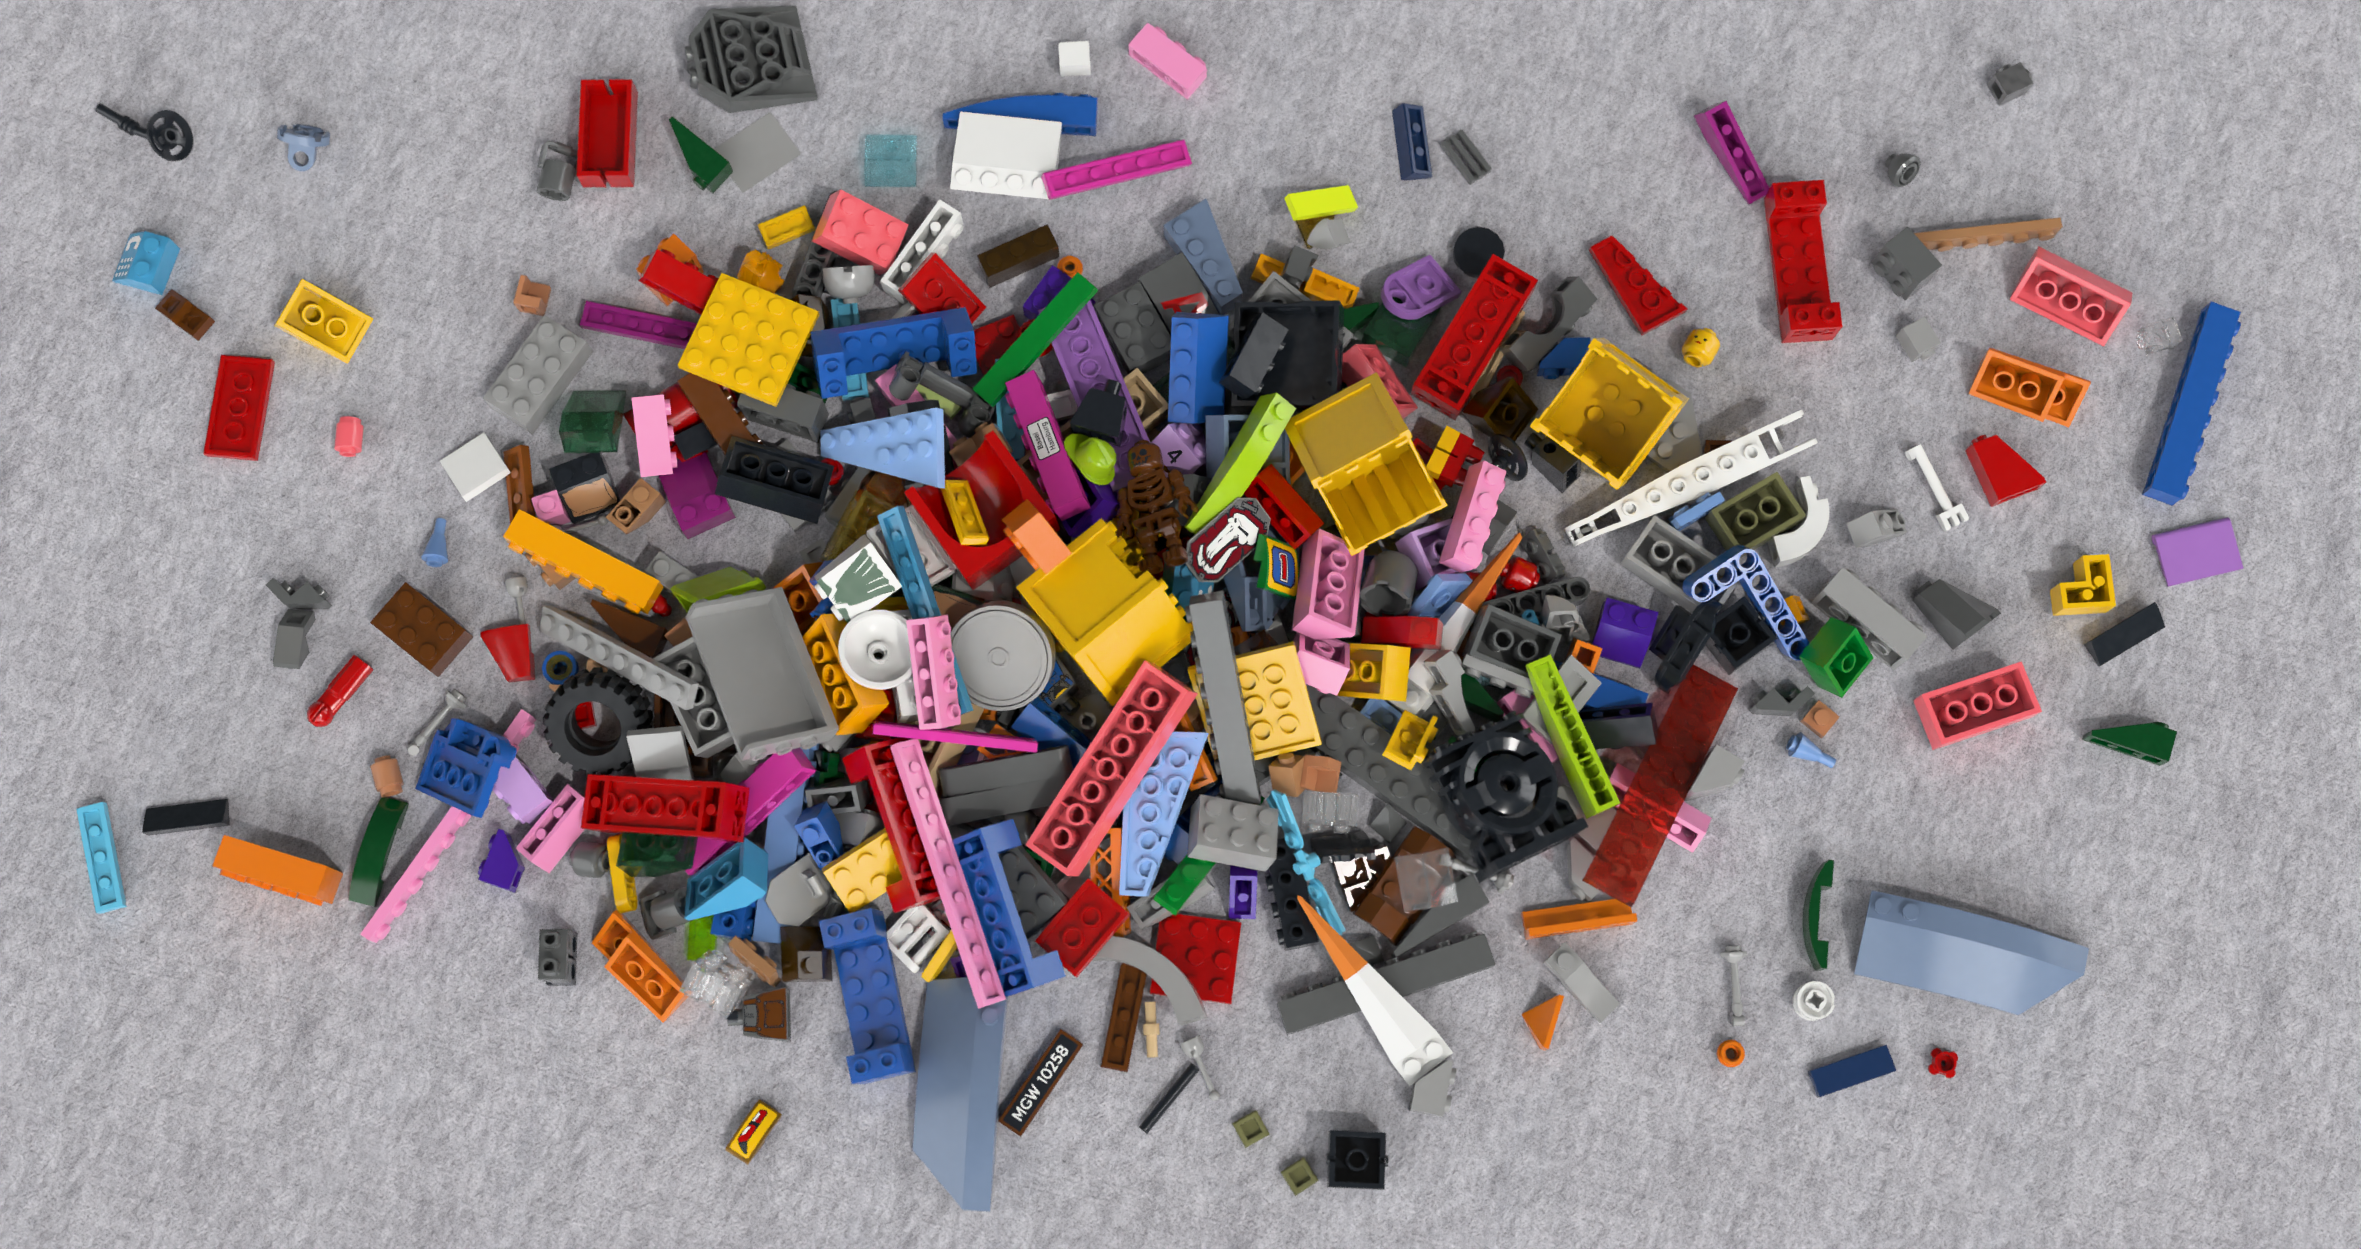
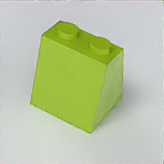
M729 566L676 584L670 590L688 613L692 604L698 600L707 599L710 601L728 594L737 596L749 590L763 591L766 589V586L757 576L753 578L746 571H739Z

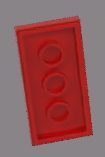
M221 355L203 452L206 457L258 461L275 366L273 359Z

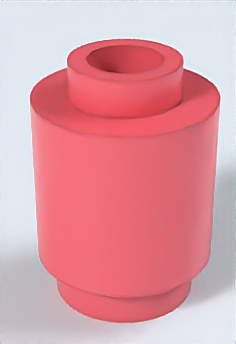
M344 416L336 424L334 449L339 451L341 456L354 457L356 453L362 451L364 427L361 425V419Z

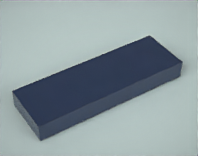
M1883 1045L1810 1070L1808 1073L1816 1095L1819 1098L1897 1070L1887 1045Z

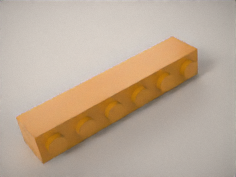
M520 509L503 536L509 543L508 548L521 555L523 552L532 555L531 559L544 567L547 563L556 567L554 571L565 578H569L571 575L579 579L577 583L589 590H592L593 587L601 590L603 597L612 602L618 599L626 603L624 607L636 614H639L640 611L649 614L663 589L661 582L652 576Z

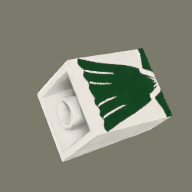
M865 534L814 576L818 583L814 586L823 599L828 597L834 605L830 609L839 621L844 618L847 623L857 615L869 611L902 587Z

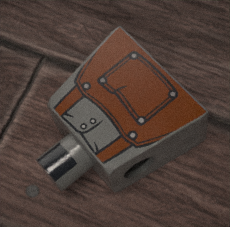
M787 987L743 996V1009H728V1026L743 1025V1036L791 1042L790 989Z

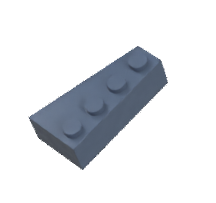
M1207 199L1202 200L1163 225L1164 238L1176 255L1183 252L1219 315H1225L1234 309L1235 302H1242V289Z

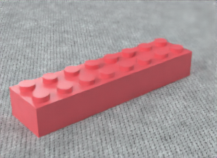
M1144 661L1025 845L1067 876L1079 877L1198 693L1155 663Z

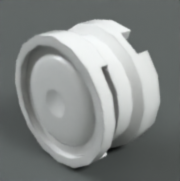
M1811 981L1795 990L1792 997V1005L1795 1012L1801 1018L1807 1021H1816L1827 1017L1833 1011L1835 996L1828 985L1820 981Z

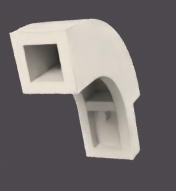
M1810 476L1801 477L1794 484L1800 507L1806 514L1805 518L1801 521L1799 529L1791 533L1773 536L1768 542L1775 568L1789 565L1802 559L1817 545L1826 531L1829 521L1828 498L1817 500L1819 496L1818 488L1815 483H1812Z

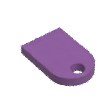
M1428 255L1388 276L1381 289V299L1384 306L1395 316L1414 320L1459 298L1462 291L1433 257ZM1392 297L1401 299L1403 303H1396Z

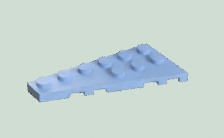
M931 408L820 430L822 457L945 489L943 409Z

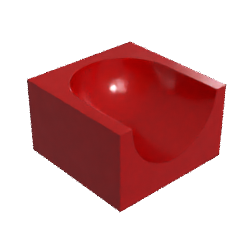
M994 430L984 436L982 445L967 461L945 476V480H968L989 537L986 545L960 544L941 488L930 485L918 488L912 486L904 492L911 505L972 590H975L1023 556L1003 531L1007 526L1002 519L1028 499L1055 533L1060 530L1056 516Z

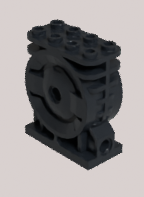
M1516 711L1506 714L1496 723L1491 721L1481 726L1473 734L1470 731L1456 738L1457 741L1451 744L1446 742L1433 749V752L1425 756L1426 761L1422 764L1424 769L1431 768L1434 774L1430 778L1431 783L1438 782L1441 787L1438 795L1442 799L1443 808L1448 819L1463 836L1471 840L1469 852L1479 871L1474 873L1479 883L1569 840L1589 827L1584 817L1577 819L1567 800L1557 797L1558 781L1552 762L1540 748L1538 742L1534 743L1528 738L1533 732L1530 727L1523 728L1520 722L1525 717L1523 713L1517 715ZM1488 753L1499 754L1483 762L1476 771L1474 778L1475 768L1483 756ZM1474 778V786L1466 789L1465 784L1471 782ZM1500 781L1507 785L1508 791L1501 787ZM1533 801L1532 809L1524 816L1517 818L1500 817L1516 815L1526 809ZM1484 808L1490 811L1483 815L1478 812ZM1536 827H1540L1544 836L1538 834ZM1512 843L1515 848V851L1511 852V850L1508 847V844Z

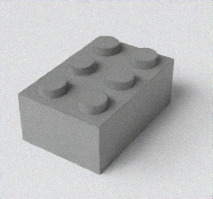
M1200 794L1190 811L1188 857L1266 872L1276 860L1279 809Z

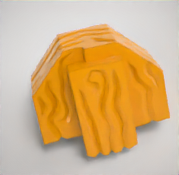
M755 249L746 254L738 271L737 279L775 294L785 281L779 276L783 265L773 259L772 256L770 257L769 254H766V252L761 254Z

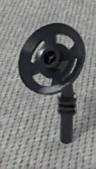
M102 103L96 106L95 111L117 124L120 130H123L130 136L136 135L147 139L156 154L165 160L173 162L183 160L192 150L193 134L187 121L174 111L162 110L156 112L149 119L147 128H144L137 121L128 116L123 117ZM159 118H164V124L159 125L157 128L153 126ZM173 122H175L180 127L183 133V137H181L178 128L173 124ZM177 145L183 147L178 154L171 155V149H174Z
M1504 434L1493 435L1487 445L1488 454L1492 461L1491 464L1505 470V477L1509 480L1520 481L1524 479L1528 473V464L1521 448L1514 440ZM1501 444L1505 445L1510 451L1502 449ZM1516 463H1518V474L1515 473L1517 468Z

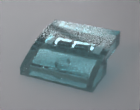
M866 135L865 187H917V135Z

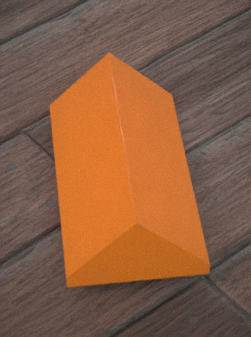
M1989 347L1980 362L1968 394L2041 422L2047 419L2070 427L2091 381Z
M618 910L612 912L592 941V944L609 959L604 967L664 1023L693 993V990L623 913Z

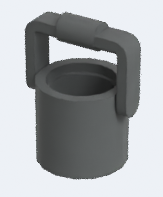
M547 141L542 145L537 165L538 168H541L536 190L538 194L556 201H567L570 199L573 182L578 180L577 150L560 142ZM548 148L568 157L576 158L575 167L560 160H545Z
M680 887L669 893L666 890H661L642 898L643 917L649 937L652 940L677 932L675 927L690 922L685 919L686 887ZM657 926L665 931L658 933Z

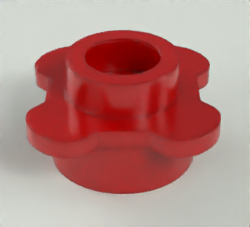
M1934 1048L1931 1051L1932 1062L1928 1066L1929 1072L1932 1075L1942 1074L1946 1078H1953L1956 1074L1955 1068L1958 1055L1953 1051L1943 1052L1940 1048ZM1942 1060L1945 1061L1944 1066L1941 1065Z

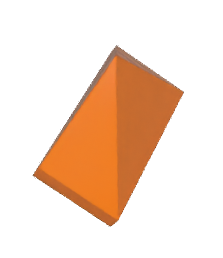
M1557 995L1521 1014L1541 1050L1546 1051L1549 1049L1564 999L1562 995Z

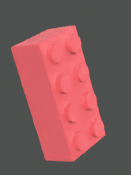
M2022 661L1924 693L1913 700L1932 750L2032 718L2042 712Z

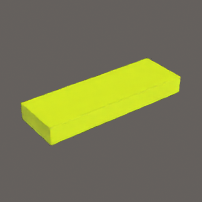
M1349 185L1290 193L1284 198L1293 221L1350 213L1358 208Z

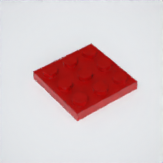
M1181 914L1171 915L1159 921L1156 951L1169 959L1186 975L1197 990L1202 1001L1223 1004L1232 1003L1241 922ZM1152 978L1150 994L1167 996Z

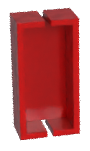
M609 79V86L614 95H610L604 80H581L577 177L583 187H606V183H609L611 187H634L638 91L632 79Z

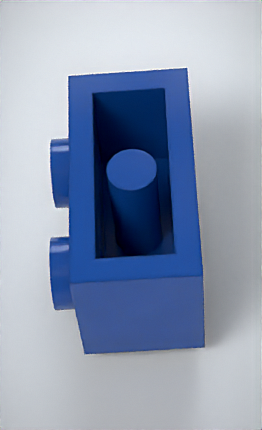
M757 900L747 907L714 914L710 934L728 939H733L737 936L742 941L746 938L751 942Z

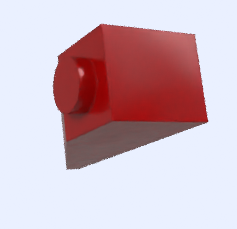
M1364 617L1361 644L1441 650L1444 624L1439 618Z

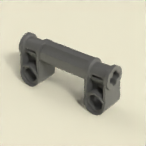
M905 351L901 356L889 385L890 393L899 400H908L917 386L921 384L962 407L964 411L958 427L960 432L968 438L976 434L974 430L978 426L989 422L996 408V405L992 407L973 388L931 366L928 362L922 363L911 357L908 351Z

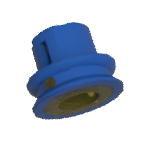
M559 650L552 652L545 658L542 671L546 680L551 684L562 685L571 675L575 676L578 673L579 666L571 654ZM565 666L567 668L566 672L562 675L558 674L561 672L560 667Z

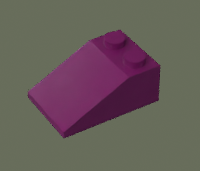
M706 451L702 455L685 462L677 460V468H672L673 474L658 475L674 515L687 539L736 518L728 499L715 494L718 477Z

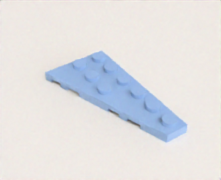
M1173 732L1124 806L1119 895H1150L1209 733Z

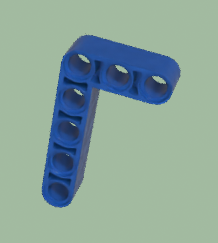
M1742 545L1733 546L1684 580V593L1699 602H1706L1739 581L1757 613L1761 612L1766 618L1765 623L1778 638L1775 644L1779 651L1796 661H1801L1799 656L1804 648L1809 645V641L1756 551ZM1746 553V562L1740 565V556ZM1724 567V576L1721 579H1717L1718 570ZM1759 575L1760 581L1753 587V578ZM1702 582V590L1695 594V586ZM1772 597V604L1766 609L1765 602L1768 598ZM1785 619V626L1778 630L1779 622ZM1797 641V649L1791 652V645Z

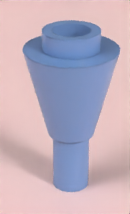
M442 518L436 519L434 533L421 556L422 560L431 567H441L443 564L448 563L446 538L444 535L447 521Z
M1802 732L1792 735L1787 743L1786 749L1789 750L1788 756L1814 762L1818 761L1829 768H1832L1836 763L1835 758L1822 752Z

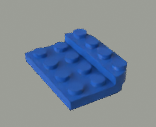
M451 718V723L444 730H437L415 789L472 816L482 818L488 807L494 784L497 782L500 767L510 769L511 762L517 753L516 747L512 746L509 740L500 734L470 722Z

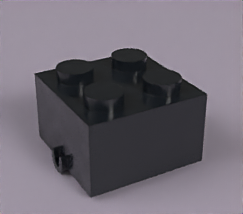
M1745 596L1716 616L1714 634L1710 636L1705 644L1728 675H1731L1778 639L1765 623L1766 618L1761 612L1757 613Z
M1328 1131V1153H1326L1327 1188L1385 1190V1167H1388L1386 1132Z

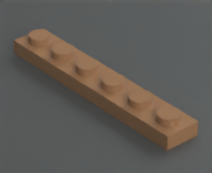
M2060 217L1914 234L1928 250L1937 249L1939 252H1943L1963 246L1964 249L1977 247L1979 244L1997 246L2006 241L2023 243L2034 238H2038L2040 241L2050 240L2062 228V222Z

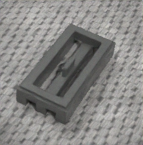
M1462 129L1456 135L1450 136L1447 141L1441 142L1442 149L1470 185L1491 172L1492 168ZM1458 140H1460V141L1464 144V146L1467 148V150L1470 152V154L1473 156V158L1476 160V162H1477V163L1479 164V166L1482 168V171L1480 170V168L1477 166V164L1474 162V160L1471 158V156L1467 153V151L1464 149V147L1461 145V143H1460ZM1452 144L1476 175L1473 176L1451 148Z

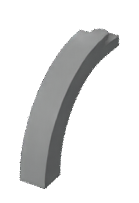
M1112 936L1093 958L1092 961L1125 963L1147 973L1167 995L1174 1009L1177 1022L1180 1025L1208 1018L1204 1004L1191 981L1174 963L1156 950L1127 938Z

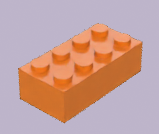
M227 835L223 836L212 865L221 869L219 875L269 891L272 890L295 899L297 897L318 906H322L323 902L333 903L343 876L342 872L328 866Z

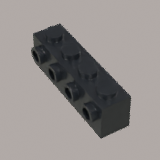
M1285 838L1277 839L1276 860L1268 868L1269 876H1265L1268 892L1273 891L1275 902L1270 904L1273 918H1278L1281 929H1276L1279 946L1284 945L1285 951L1317 945L1319 941L1316 930L1297 899V895L1301 896L1311 906L1306 880L1303 874L1298 875L1293 869V864L1297 862L1294 856L1296 849L1290 848Z

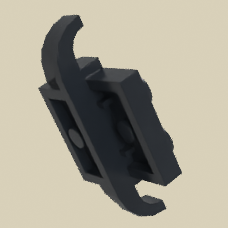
M1715 598L1700 603L1692 614L1682 606L1675 605L1650 646L1649 650L1663 660L1655 674L1654 681L1656 686L1665 693L1669 694L1672 687L1679 685L1687 678L1686 675L1710 636L1714 634L1717 612L1723 607V604Z

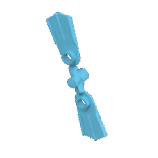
M1274 789L1266 801L1270 808L1279 809L1278 825L1282 827L1285 833L1284 838L1290 848L1296 849L1294 856L1297 862L1293 864V869L1296 874H1303L1306 881L1310 880L1307 890L1316 904L1317 913L1341 936L1346 930L1323 884L1314 878V868L1320 866V858L1315 852L1307 854L1302 851L1304 845L1303 838L1285 793Z

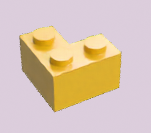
M2083 555L2073 563L2075 582L2059 583L2050 590L2053 616L2108 612L2116 606L2110 555Z

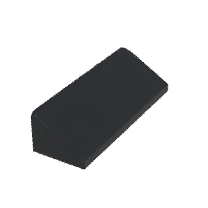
M2155 602L2084 644L2098 667L2165 628L2157 604Z
M228 799L147 808L142 833L150 836L230 826Z

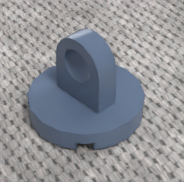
M284 124L277 129V139L289 143L288 162L291 167L298 171H307L315 164L317 147L330 145V133L327 131L324 134V130L319 127L296 124L293 125V129H287V125ZM296 152H305L309 158L308 163H299L296 160Z

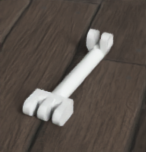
M1920 444L1906 451L1905 455L1909 461L1917 459L1943 510L1942 513L1936 515L1943 531L1946 532L1951 529L1947 519H1949L1953 527L1960 524L1959 519L1963 523L1968 521L1969 517L1962 503L1953 507L1922 445Z

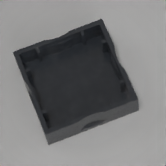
M1339 300L1301 301L1292 304L1235 302L1234 342L1236 350L1251 321L1262 312L1288 329L1284 337L1286 340L1285 346L1280 353H1276L1273 358L1276 361L1273 369L1268 374H1265L1262 379L1265 382L1262 390L1257 395L1253 394L1246 400L1232 392L1231 406L1236 412H1251L1260 396L1278 393L1296 408L1294 412H1303L1342 391L1344 307Z

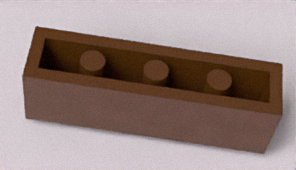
M692 373L685 375L677 381V384L724 455H726L732 436L763 445L757 434L751 435L746 428L749 422L741 411L736 413L731 404L735 401L727 389L722 391L717 383Z

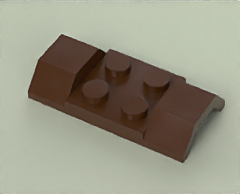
M1413 826L1353 915L1371 925L1383 934L1391 944L1396 946L1409 926L1414 924L1450 868L1449 866L1438 865L1440 854L1456 859L1453 851L1431 834Z

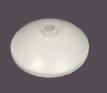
M870 610L857 615L848 622L839 639L838 654L843 669L851 679L871 689H889L904 683L913 675L907 619L887 610ZM880 652L883 658L876 659L873 654Z

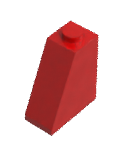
M1986 435L1979 436L1971 441L1972 444L1965 450L1991 507L2038 490L2046 483L2045 477L1997 435L1988 438Z

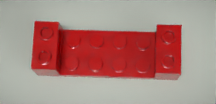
M1824 180L1772 183L1764 197L1781 343L1833 340L1843 325L1840 302H1831L1820 221V214L1827 205Z
M1493 254L1414 382L1411 395L1456 421L1468 401L1472 389L1517 315L1519 312H1522L1533 294L1538 279Z
M904 737L863 746L842 758L851 784L869 779L902 876V880L886 887L894 914L941 899L890 748L895 743L910 740V738Z
M588 774L581 828L615 834H629L631 832L743 842L750 788L726 782Z

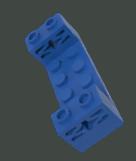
M966 307L810 332L815 376L822 399L848 395L846 376L890 369L898 364L905 351H908L911 357L922 363L925 361L929 363L946 360L951 377L977 374L975 335Z
M1010 819L986 826L953 839L952 841L1005 997L1066 977L1057 950L1036 958L1032 957L1030 946L1027 942L1021 919L998 855L1022 845L1014 820Z
M869 908L819 921L824 948L832 949L835 953L855 1055L846 1056L851 1084L865 1085L916 1072L892 952L888 944L883 911Z

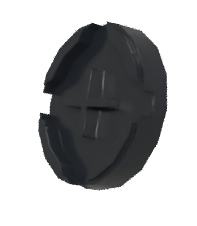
M1469 228L1461 233L1455 241L1453 250L1454 262L1458 268L1464 271V274L1469 277L1478 278L1493 254L1504 259L1505 249L1503 241L1495 232L1488 228Z

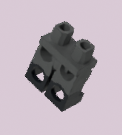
M540 929L538 980H543L548 986H576L577 961L571 958H577L578 933L568 929Z

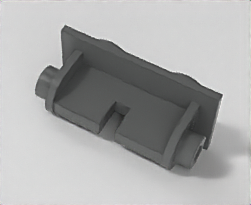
M1541 528L1537 530L1532 529L1522 538L1521 542L1524 550L1529 555L1532 563L1536 565L1537 572L1540 573V578L1544 585H1547L1555 578L1559 579L1566 575L1564 572L1566 568L1563 566L1557 553L1550 556L1547 553L1553 550L1554 547L1546 532H1543Z

